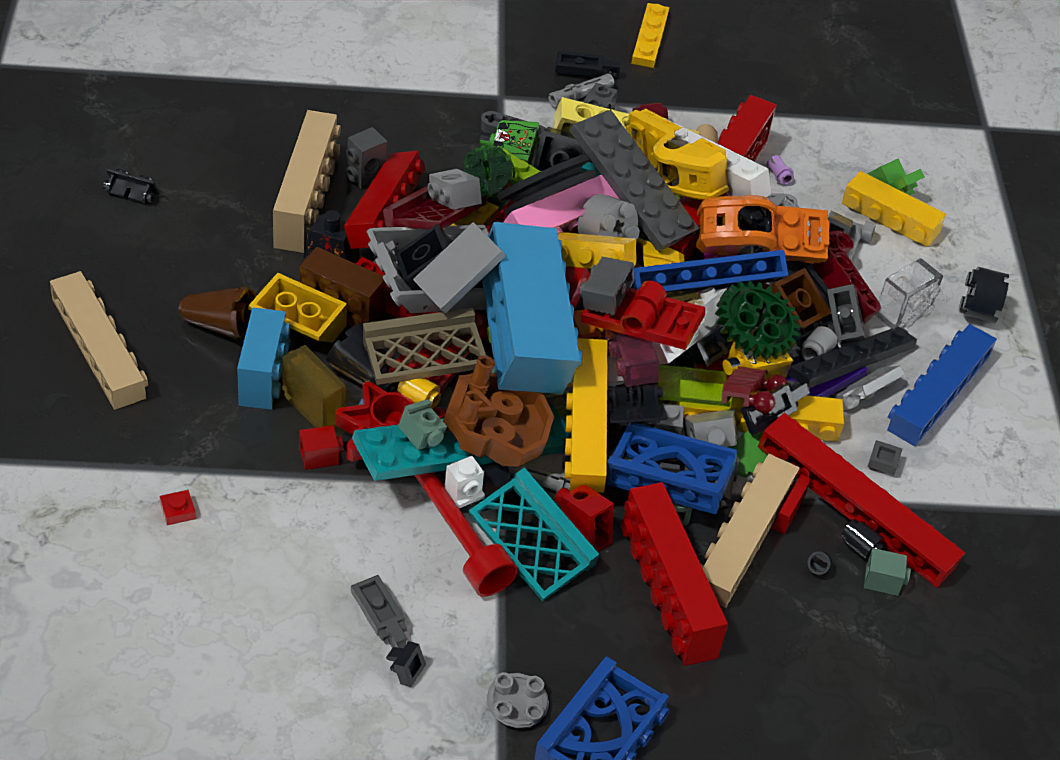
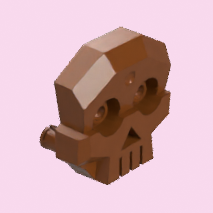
M479 356L473 373L460 375L443 419L447 426L445 431L453 433L460 444V449L480 458L486 455L502 466L519 467L541 456L548 440L554 415L543 393L498 390L496 374L491 373L495 366L494 360L489 356Z

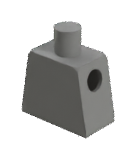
M735 409L683 416L685 436L724 447L737 445L739 435Z

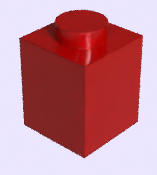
M333 425L299 430V449L304 469L309 470L339 465V453H343V442L341 436H336Z

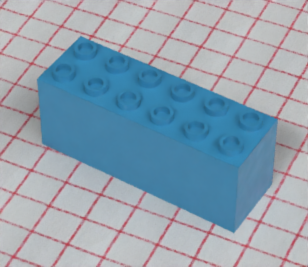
M494 222L488 237L506 256L482 278L498 390L563 394L568 383L572 382L575 370L582 363V352L578 350V329L574 327L573 323L574 307L570 305V285L566 283V263L562 261V242L558 240L557 228Z

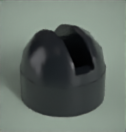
M817 551L809 556L807 565L812 573L823 575L830 571L832 559L826 552ZM816 557L828 564L827 568L815 562Z

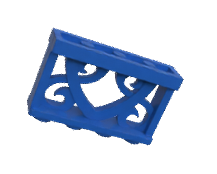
M632 422L631 425L626 426V430L615 452L607 462L605 484L630 491L631 488L663 482L672 503L716 515L722 496L735 470L737 450ZM631 447L638 449L640 454L634 452ZM625 455H627L632 460L629 461L624 459ZM668 458L680 460L690 471L673 473L662 470L655 461ZM713 470H717V471H718V472H714V473H708V472H711V471H713ZM707 480H718L717 484L707 482Z
M606 656L537 742L534 760H571L557 750L577 755L576 760H583L584 756H589L590 760H635L637 755L635 751L639 746L644 748L652 737V728L655 724L661 725L666 719L670 710L666 707L669 696L665 693H659L616 666L617 662ZM613 684H615L616 686H618L619 688L623 689L628 693L621 696V694L613 686ZM633 699H639L649 705L650 711L641 716L635 711L641 708V704H631L627 707L626 703ZM597 700L603 701L605 704L604 707L608 705L609 702L611 703V705L606 708H598L596 707L595 702ZM616 712L620 724L621 737L604 742H590L591 729L588 722L583 718L585 714L592 717H605ZM632 724L639 725L633 732ZM575 729L582 730L584 732V741L580 742V736H574L571 732ZM617 753V755L613 759L611 754Z

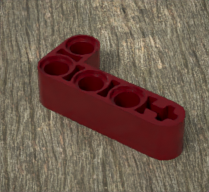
M830 231L828 259L826 262L811 264L829 289L851 284L856 287L864 326L881 310V305L847 256V253L854 247L853 240L843 231Z

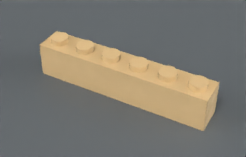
M81 271L51 280L52 300L114 410L146 399L145 387L148 386L146 374L143 370H138L133 352L128 353L123 335L121 333L117 334L112 316L106 315L102 299L100 297L96 298L91 280L86 281Z
M768 454L764 463L758 462L752 474L753 482L747 481L741 493L742 501L740 503L736 501L730 511L729 517L731 520L729 523L723 522L717 535V538H719L717 544L713 542L710 544L705 555L707 561L705 565L701 564L720 606L727 607L793 489L800 467L771 454Z

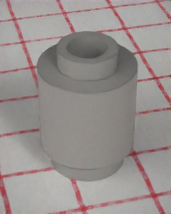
M817 327L802 344L801 354L803 358L808 360L832 351L838 343L836 334L827 327Z

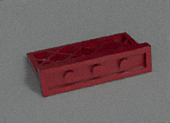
M427 185L384 208V228L408 227L430 229L438 223L444 229L486 205V196H481L482 204L453 210L432 200L428 193Z

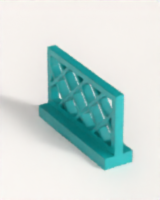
M525 467L515 474L514 479L469 510L468 514L492 543L500 544L504 547L517 566L519 575L542 602L585 570L589 571L597 563L599 553ZM514 489L521 498L520 506L503 504L504 495ZM486 508L499 510L497 522L485 521L479 513ZM502 510L519 512L518 525L501 523ZM522 514H535L539 519V526H522ZM500 529L517 531L516 544L503 543L499 538ZM520 532L538 534L536 547L519 545ZM541 534L554 536L558 541L557 549L540 547ZM518 551L536 553L534 566L522 565L518 560ZM539 554L555 555V569L538 567ZM560 556L573 558L578 566L572 571L560 570ZM537 573L554 575V584L544 591L536 582Z

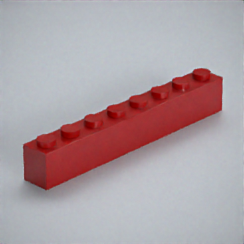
M783 413L764 430L757 446L767 455L771 454L800 467L797 478L801 474L811 478L810 489L851 521L853 519L859 522L863 521L885 538L883 543L885 548L890 552L906 555V564L936 588L956 569L965 554L963 550L939 533L932 525L917 516L910 508L895 499L885 489L868 478L862 471H859L846 461L840 454L824 444L818 437L802 427L796 420Z

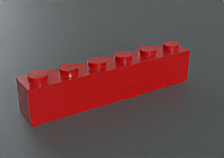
M418 150L390 153L344 225L351 249L369 247L368 243L371 240L367 230L370 228H384L383 209L412 194L425 173V163L420 159Z

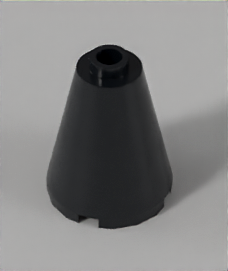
M359 323L345 332L349 337L343 342L337 340L329 351L326 362L330 368L362 386L368 381L377 385L368 352L365 351L363 344V323ZM382 348L375 349L379 353L386 354ZM385 364L380 369L381 374L389 373L391 366ZM399 382L377 386L387 393L395 392L398 389Z

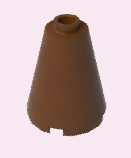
M240 286L188 294L180 301L178 310L185 322L237 340H244L252 312L248 309V305L255 299L256 293L254 290H250V287Z

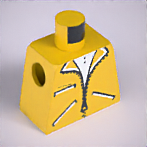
M734 341L728 354V359L723 361V369L727 375H732L733 372L735 373V369L741 366L765 370V378L769 379V377L776 374L786 378L793 359L788 353L785 356L780 354L777 359H774L771 355L768 360H765L763 355L760 354L755 359L751 351L744 355L743 347L736 350V342Z

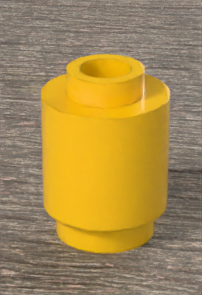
M426 378L399 382L398 392L411 399L414 403L429 399L432 402L430 407L435 408L440 402V387Z

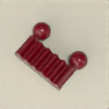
M738 366V369H735V373L733 372L732 376H729V379L724 382L721 403H727L732 396L744 398V406H754L758 412L768 413L773 410L776 403L775 397L770 391L788 382L782 375H772L768 379L765 378V370Z

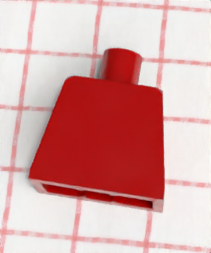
M580 485L571 491L567 488H562L557 492L555 501L561 505L563 513L597 552L613 544L614 504L587 485Z

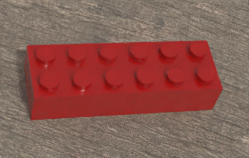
M664 483L631 488L628 501L624 505L625 516L621 520V529L625 537L628 536L630 540L633 558L638 559L640 563L643 581L645 583L648 582L650 586L652 602L655 607L658 606L660 609L662 625L666 631L669 630L672 637L674 653L680 656L684 666L718 659L728 623Z

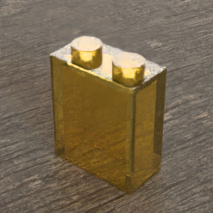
M306 345L290 351L282 357L283 395L315 428L333 425L335 429L337 427L336 410L346 407V385Z

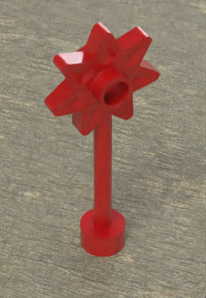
M368 381L363 384V405L338 408L336 410V426L353 435L354 430L399 425L405 406L414 404V402L399 393L398 390L387 393ZM432 408L440 419L444 418L447 411L445 408ZM351 438L347 444L346 457L349 461L361 460L362 457ZM434 472L414 475L469 555L468 560L463 566V574L477 595L488 597L505 589L515 579L518 568L504 547L500 544L485 546Z

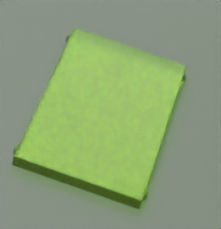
M656 364L657 387L663 388V398H659L660 400L730 407L731 400L727 403H721L723 385L727 381L724 371Z

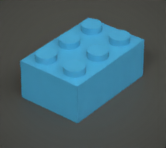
M252 308L237 367L239 406L272 410L274 399L280 398L281 383L278 381L279 378L284 379L286 362H283L284 358H289L290 342H286L290 334V323H286V311Z

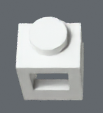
M473 456L446 467L445 489L458 508L485 498V494L482 491L484 471Z

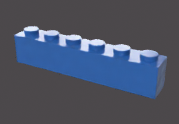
M784 250L634 268L635 281L630 288L639 290L643 282L655 281L663 286L666 295L703 291L709 287H714L715 289L729 288L731 285L737 286L739 282H742L744 285L748 281H751L753 284L776 282L787 277L788 270Z
M970 323L963 332L959 330L955 334L951 346L946 345L941 351L940 359L938 361L934 359L930 363L927 374H921L914 384V389H908L905 392L901 404L893 406L888 415L890 423L887 431L916 447L990 357L997 338Z

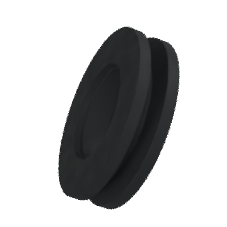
M583 154L552 166L497 194L500 202L510 199L514 202L504 210L506 217L514 210L595 178L597 174L594 169L584 172L580 169V167L590 161L588 154Z

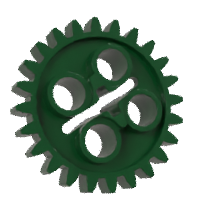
M748 281L746 285L739 282L737 286L731 285L728 290H725L716 304L718 309L715 315L719 316L716 324L723 325L720 333H728L727 342L735 341L736 350L743 347L744 355L751 351L755 359L760 354L763 355L765 360H768L771 355L774 359H777L780 354L785 356L793 348L800 336L798 331L801 326L796 324L800 318L799 316L792 315L795 307H787L786 304L789 300H781L779 298L781 292L771 293V286L765 290L761 282L756 287H754L751 281ZM764 305L763 313L760 316L759 311L762 309ZM756 325L758 328L752 335L753 327Z

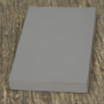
M473 222L413 280L446 314L506 255Z

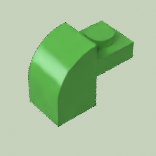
M899 158L867 173L908 195L914 194L913 188L918 186L916 182L925 178L921 169L906 175Z

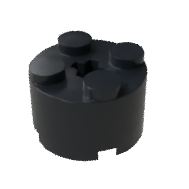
M979 266L973 269L972 272L969 271L965 281L968 291L966 296H962L958 310L962 311L966 317L995 324L998 320V317H994L996 310L1002 311L1007 296L1009 283L1004 282V280L1009 278V274Z

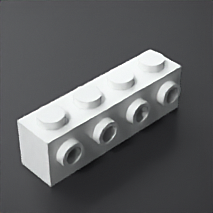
M709 287L701 291L693 300L688 301V303L704 306L705 317L686 350L719 326V324H716L719 316L715 315L718 309L716 304L727 288L715 289L714 287ZM641 338L636 341L647 365L669 364L686 351Z

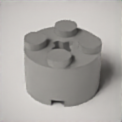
M597 194L591 197L583 206L586 210L583 217L579 216L578 219L579 234L635 238L636 240L639 237L640 230L637 227L638 215L633 204L609 195Z

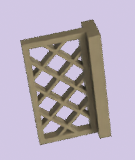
M473 308L452 310L446 314L438 312L363 323V344L365 351L368 352L377 385L474 370L477 360L469 361L463 358L464 355L469 351L478 357L486 356L475 324ZM468 335L472 336L468 342L457 338ZM442 339L445 340L441 346L429 342ZM415 343L418 344L413 350H410L402 346ZM451 343L462 348L458 354L446 350ZM390 348L385 355L375 351V349ZM423 348L434 352L430 358H426L418 353ZM395 352L407 356L402 363L391 358ZM440 356H443L451 360L449 364L441 365L435 361ZM412 360L423 364L422 368L413 369L408 365ZM385 364L396 369L392 373L381 374L380 369Z

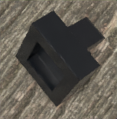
M410 641L407 642L404 648L392 647L386 656L387 660L393 661L390 670L397 673L401 685L412 687L426 665L420 645Z

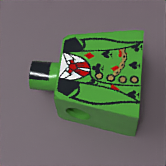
M502 120L498 123L496 133L482 132L480 146L491 147V150L499 146L531 165L540 136L539 122Z

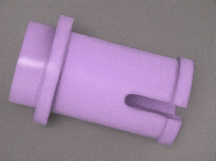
M772 156L771 158L776 164L774 165L769 159L767 166L775 174L776 181L782 185L792 182L794 178L793 170L785 165L780 156Z

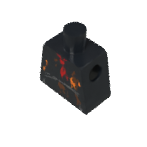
M330 210L325 214L319 215L309 231L303 258L306 259L316 247H319L350 262L355 263L357 261L359 249H351L344 228L346 222L340 220V214L337 211Z

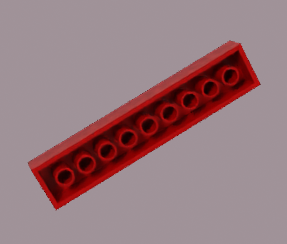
M750 95L745 103H740L736 116L732 115L728 123V129L722 130L717 144L755 162L768 142L777 104ZM724 193L720 197L728 196L729 194ZM681 196L680 203L700 228V216H697V210L703 201ZM700 229L695 235L669 246V248L684 254V262L689 261L697 248L696 242L699 239Z

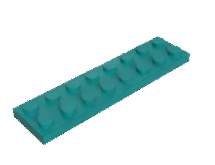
M548 404L554 419L541 456L564 453L566 438H571V433L565 432L566 425L553 404ZM398 425L354 430L352 440L374 481L444 471L448 465L473 456L479 465L497 463L486 455L480 458L460 449V444L455 435L445 431L444 438L438 445L417 450Z

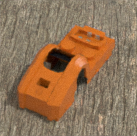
M759 195L707 198L697 210V216H700V233L696 247L702 253L736 256L743 247L759 246L763 248L761 252L784 250L786 261L820 263L826 262L828 259V210L776 206L770 199ZM745 206H761L762 209L766 210V232L741 230L740 210ZM717 217L723 218L722 226H717Z

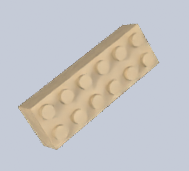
M307 110L273 209L274 248L301 253L305 251L309 231L319 217L318 208L322 209L324 205L325 194L323 192H328L330 184L329 175L334 174V159H338L340 154V144L336 143L340 137L341 126L337 125L336 114Z

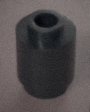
M853 519L841 534L845 544L866 561L869 559L872 548L885 550V545H883L885 538L863 521L859 522Z

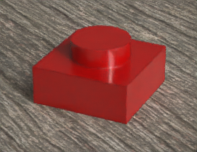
M189 489L159 496L167 525L196 519V512Z

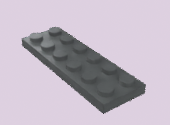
M611 109L572 125L569 131L585 153L588 154L593 164L619 199L635 206L638 215V225L658 251L697 233L700 229Z

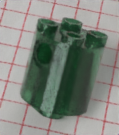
M482 145L465 155L462 171L479 178L481 197H486V201L492 204H501L508 201L500 202L497 194L518 183L519 174L516 166L505 151L494 145Z

